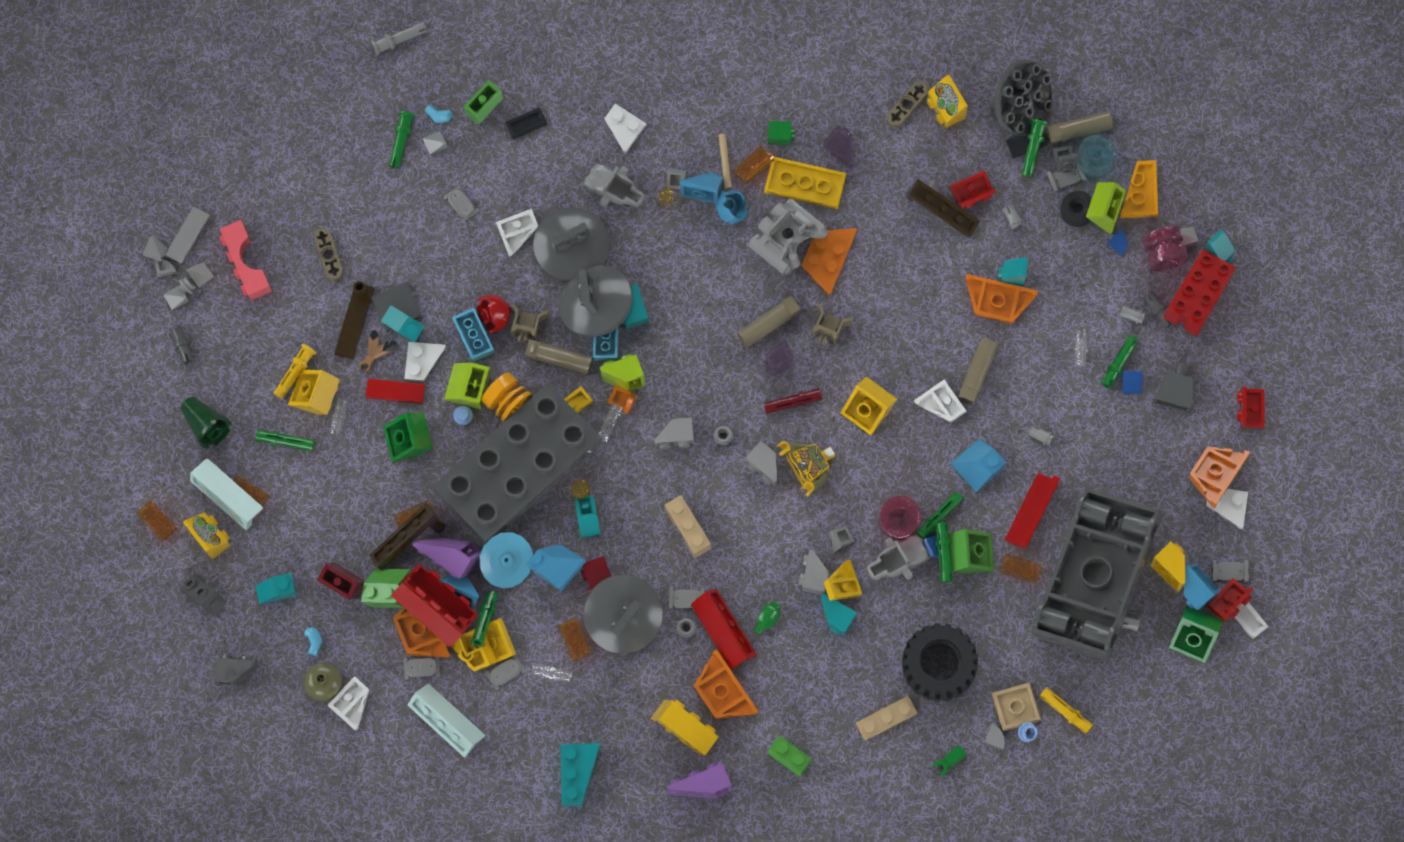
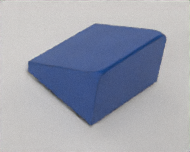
M1124 371L1122 373V394L1142 393V371Z
M937 535L924 539L930 556L939 558L938 546L935 543Z

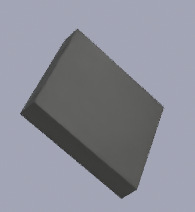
M407 282L371 297L381 320L390 305L415 320L422 317ZM383 323L386 332L393 330Z

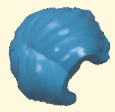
M730 190L720 192L716 202V209L721 220L729 224L740 223L749 214L746 209L745 196L741 191Z

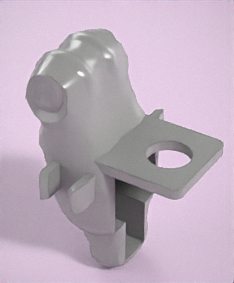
M596 164L591 168L583 186L588 191L602 197L600 205L607 207L609 202L617 205L627 204L635 208L641 205L645 196L626 177L628 173L626 167L622 166L618 171L619 167L617 166L614 170H610L604 165Z
M918 534L909 536L899 543L897 540L893 541L889 537L885 539L887 548L880 552L875 562L868 565L867 571L873 580H878L885 576L892 578L901 574L909 580L913 577L910 569L923 564L931 557L924 544V540Z

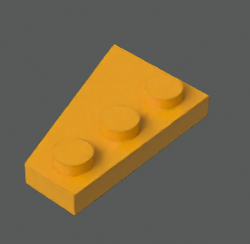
M1156 160L1137 161L1120 218L1158 217Z

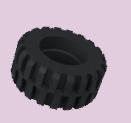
M934 623V626L929 627V625H926L922 630H917L913 637L909 638L902 657L903 676L906 677L908 686H911L917 695L921 694L927 700L929 698L934 699V702H940V700L950 701L953 697L961 696L970 687L978 668V654H976L975 644L970 641L971 638L967 634L964 635L960 628H952L951 624L942 626L940 623ZM943 645L951 648L956 653L959 665L956 673L951 678L937 680L931 678L923 671L921 658L929 647Z

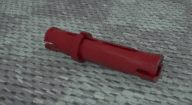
M820 388L807 392L799 391V394L763 403L766 414L799 405L803 407L807 403L823 399Z

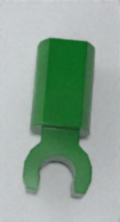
M957 745L943 757L944 760L936 761L932 767L942 766L943 771L939 773V776H944L949 766L952 768L967 754L960 745Z

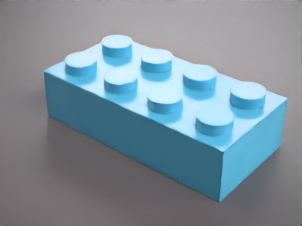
M474 308L452 317L472 362L495 353Z
M619 326L613 332L594 337V361H618Z

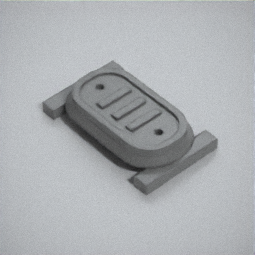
M1077 161L1076 169L1070 173L1055 171L1051 174V172H1047L1054 192L1058 191V188L1072 185L1081 179L1086 181L1079 161Z
M459 185L443 198L444 200L448 199L449 204L463 218L461 221L464 223L480 210L478 208L475 209L474 204L460 190L461 186Z
M1212 560L1213 582H1217V579L1231 581L1232 578L1236 581L1244 579V582H1249L1248 560H1244V564L1241 562L1217 563V560Z
M669 587V609H673V606L676 608H693L691 603L705 593V588H701L700 592L693 589H677L673 591V587Z
M516 655L493 668L490 673L489 671L485 672L496 690L500 689L498 685H503L519 675L521 671L522 673L526 672Z
M432 657L414 658L409 661L408 658H404L405 680L409 679V676L426 677L436 674V677H440L439 657H435V659Z

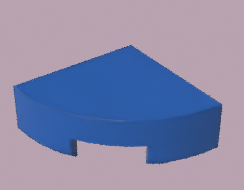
M1119 229L1109 240L1108 245L1121 256L1125 253L1127 238L1125 233Z

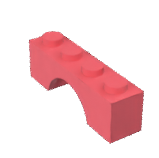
M239 220L220 228L222 235L219 238L223 247L227 245L229 252L226 254L230 263H235L236 268L233 271L237 280L241 279L243 285L240 287L244 296L248 295L250 300L272 292L263 270L251 269L243 263V251L251 241L242 221Z

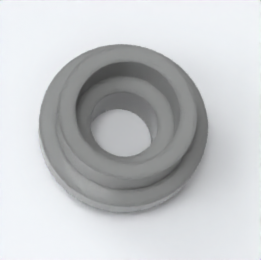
M188 277L181 278L179 280V288L185 294L188 292L193 294L196 285Z
M720 426L714 431V440L719 445H727L733 439V432L727 426ZM725 433L727 434V437L725 439H721L720 434Z
M683 618L677 623L676 630L681 637L689 638L694 635L696 625L693 620ZM684 625H688L690 630L685 632L682 628Z

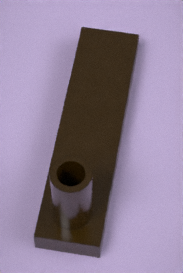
M919 179L914 182L906 194L908 200L915 201L968 238L971 237L980 222Z
M362 281L355 282L353 286L354 289L334 353L336 356L352 360L356 353L374 292V287L365 285Z
M425 503L370 554L377 568L380 570L385 568L428 527L437 533L444 531L445 524L438 519L430 505Z

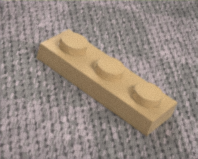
M906 696L855 724L864 741L913 717L917 714V711L910 698Z

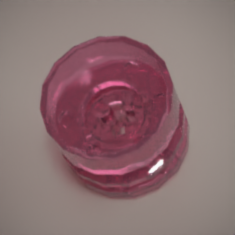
M1179 226L1159 228L1145 234L1141 238L1142 244L1145 246L1144 251L1151 253L1147 256L1151 271L1158 272L1169 269L1166 260H1168L1170 269L1178 267L1189 260L1186 246L1180 244L1184 239L1180 235L1181 230Z
M893 496L886 500L881 507L878 518L879 528L888 538L891 537L897 541L905 540L918 529L921 519L920 508L914 500L907 496ZM895 516H897V517L902 516V517H903V519H902V522H903V523H901V522L896 523V522H895V519H896Z

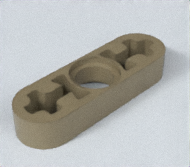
M915 82L889 111L887 122L891 127H900L926 98L928 87L924 82ZM915 88H917V89L923 88V91H922L923 94H922V93H918V95L916 96V100H915L914 97H913V96L915 95V93H916V89H915ZM908 100L912 102L913 106L910 109H905L902 103ZM900 109L902 112L899 116L900 121L895 120L893 122L892 115L897 116Z
M320 228L314 233V240L326 276L331 281H338L343 276V269L331 233L325 228ZM324 233V235L327 236L325 238L327 243L326 246H324L322 240L319 239L321 237L320 234ZM328 250L334 252V256L331 259L323 257L324 253ZM332 263L334 264L335 269L339 270L337 271L336 276H333V274L331 273L332 269L330 264Z

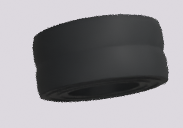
M1073 191L1063 198L1060 214L1065 223L1073 227H1082L1091 221L1086 217L1092 200L1088 193ZM1077 204L1081 205L1083 211L1075 213L1072 207Z

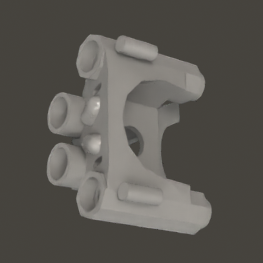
M791 198L784 205L778 203L772 209L771 215L774 217L773 220L766 216L758 225V229L764 234L762 236L760 234L755 235L749 243V247L782 274L787 275L800 265L796 251L802 241L808 238L822 239L828 235L827 226ZM785 229H791L794 234L791 238L786 239L782 236V232Z

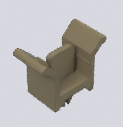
M512 303L510 306L512 312L515 313V318L510 334L516 336L520 333L517 338L519 343H522L523 339V344H526L528 342V335L532 336L533 340L536 341L540 323L545 319H549L548 311L538 314L537 319L535 314L522 312L520 318L518 309Z
M817 304V312H819L820 317L811 333L814 336L821 334L817 341L819 344H821L823 338L822 345L824 346L829 342V338L832 339L833 344H836L843 327L851 326L853 318L843 319L838 327L840 319L827 314L821 326L824 311L821 304Z

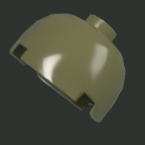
M321 662L314 664L308 669L304 677L305 691L310 698L324 703L332 701L342 690L344 683L340 671L330 663Z

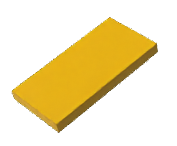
M773 156L764 193L838 210L847 173Z

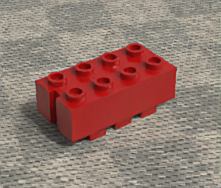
M1202 249L1168 306L1163 318L1175 325L1178 322L1184 324V330L1198 336L1236 267Z
M418 563L391 596L451 648L478 614L469 607L470 602L461 595L459 598L454 594L456 589L449 583L444 585L440 582L441 576L433 569L429 572Z

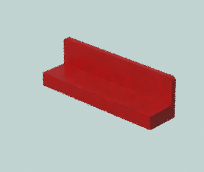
M1037 473L1005 537V541L1026 550L1061 478L1053 475L1051 479L1041 473Z
M717 589L706 591L691 603V606L730 669H734L743 661L750 660L757 655Z

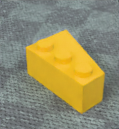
M664 700L650 719L654 722H659L665 727L666 731L673 733L681 742L699 755L705 756L719 738L715 734L716 730L708 724L703 725L700 722L701 718L695 713H688L684 710L685 705L680 701Z

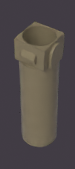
M1106 111L1047 126L1045 130L1049 144H1057L1060 141L1063 142L1112 130L1113 122L1110 112Z
M790 296L739 330L737 335L744 346L748 348L790 319L795 318L800 314L801 309L793 297Z
M981 338L959 390V401L974 405L999 347L996 342L987 338Z
M530 339L525 352L526 358L584 375L589 374L593 362V357Z

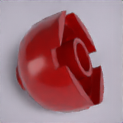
M493 294L477 299V301H480L479 305L476 306L477 315L481 323L485 321L488 328L486 332L492 334L502 330L510 319L511 307L509 303H506L502 297Z

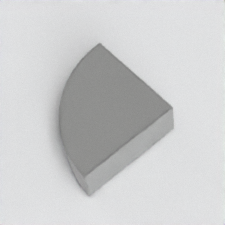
M163 258L161 261L154 259L158 277L177 273L169 261Z
M992 724L984 743L1003 750L1005 740L1002 731Z

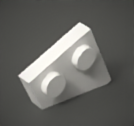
M614 104L604 118L625 154L646 127L645 122L617 104Z
M532 209L496 222L509 257L538 228Z
M409 342L404 379L407 381L424 382L431 369L436 365L442 352L445 351L446 345Z
M945 380L914 400L918 406L950 423L967 412Z
M1227 489L1216 508H1213L1208 501L1206 506L1216 511L1224 519L1229 520L1237 528L1243 529L1248 492Z
M354 676L328 704V707L357 731L370 690Z

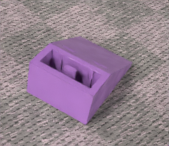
M427 536L413 543V546L417 548L420 554L428 556L433 560L434 564L444 567L451 576L459 579L475 570L482 551L470 541Z
M716 762L706 767L707 770L702 772L696 770L689 773L688 778L683 780L677 778L670 781L667 790L669 795L714 799L731 792L732 785L723 763L718 765Z

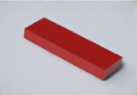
M368 378L365 397L367 399L423 404L426 386L425 384Z

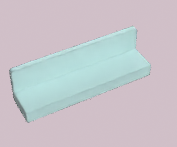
M205 459L191 472L190 481L247 531L252 525V519L263 507L209 459Z
M430 684L415 692L408 703V706L464 758L468 756L476 743L485 737L474 724Z

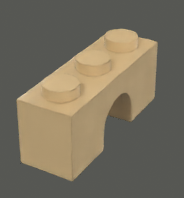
M681 495L664 505L666 513L674 526L680 531L694 559L711 549V543Z

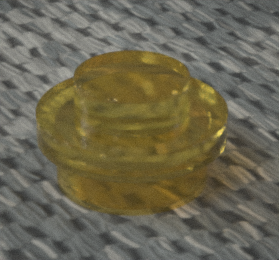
M662 187V190L659 191V202H662L663 206H668V204L673 202L671 188Z
M577 480L571 487V493L575 498H585L590 493V486L584 480Z

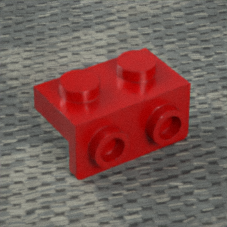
M985 170L949 186L957 206L964 209L975 206L974 202L979 200L986 201L992 198V194L996 193L995 189L991 187Z
M1242 386L1241 390L1237 391V403H1240V410H1237V422H1240V428L1264 429V389H1247V386Z
M1232 578L1208 604L1207 608L1224 622L1229 618L1233 620L1240 612L1238 608L1242 604L1246 606L1252 599L1250 595L1253 589L1251 587L1248 590Z

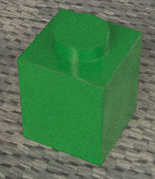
M769 121L768 145L791 146V140H795V128H792V122Z

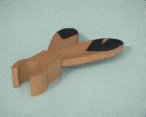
M373 330L369 335L368 355L359 364V369L363 365H368L366 374L370 372L371 366L375 361L374 359L390 353L397 345L396 341H388L378 347L379 335L376 330Z

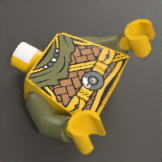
M782 441L776 446L783 449L779 453L780 456L786 454L788 463L802 484L800 489L808 490L805 494L807 497L813 491L823 487L829 476L827 461L835 457L831 447L820 451L816 444L788 443L786 441Z

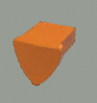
M615 385L607 404L623 410L628 415L635 404L637 393Z

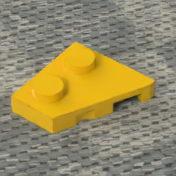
M851 560L845 561L824 582L830 601L856 598L862 595Z

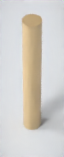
M719 134L724 189H732L726 134Z

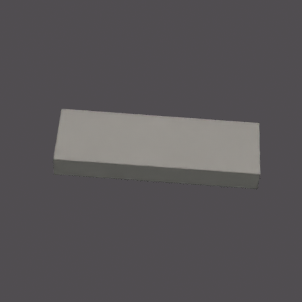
M193 207L165 256L183 265L211 216Z

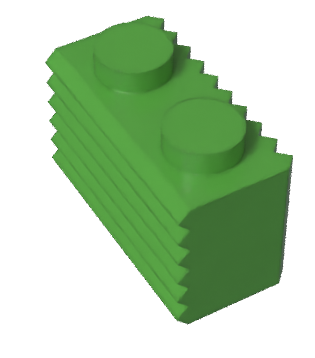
M491 81L484 83L482 89H479L477 94H474V97L469 102H466L467 105H464L466 116L479 125L503 99L502 91Z
M782 735L778 736L768 750L769 755L799 777H801L811 763V757L798 750V747L795 748V745L788 743V740L782 738Z

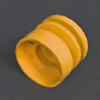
M506 372L497 378L481 398L482 403L490 410L497 408L495 414L497 417H501L503 423L533 397V394L530 391H526L524 386L517 388L519 382L510 372Z

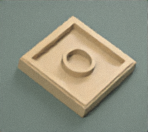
M1030 682L991 693L1002 731L1020 727L1025 722L1035 723L1041 721Z

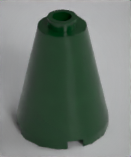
M188 397L183 400L181 411L202 448L208 449L211 444L216 446L226 438L230 432L229 424L232 426L231 421L226 416L195 397Z

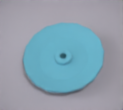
M512 532L499 533L491 537L484 544L479 556V567L483 577L490 584L500 588H511L522 583L529 575L531 569L527 563L533 557V552L529 543L522 536Z

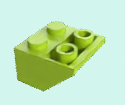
M1097 182L1086 217L1107 233L1112 234L1126 190L1115 182Z
M632 354L621 357V360L615 362L607 361L600 367L602 381L613 386L616 385L628 391L645 386L644 374L637 355L632 356Z
M454 363L444 401L482 409L483 403L481 398L489 384L491 377L490 367L475 363Z

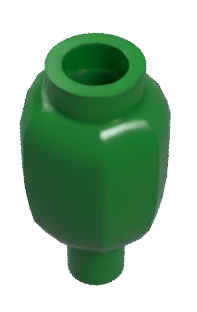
M774 601L766 604L757 617L758 625L754 632L761 635L764 629L771 628L779 619L782 607Z

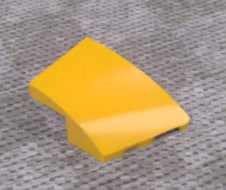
M502 618L489 623L482 646H475L471 643L475 629L464 633L451 646L458 653V657L465 661L467 666L474 672L516 655Z

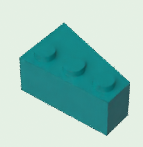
M601 744L560 745L562 806L583 807L601 750Z

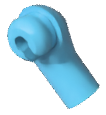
M432 104L425 108V112L436 123L448 122L453 118V113L450 110L437 111Z
M309 627L304 632L305 637H308L311 642L308 654L317 657L322 644V637L316 628Z

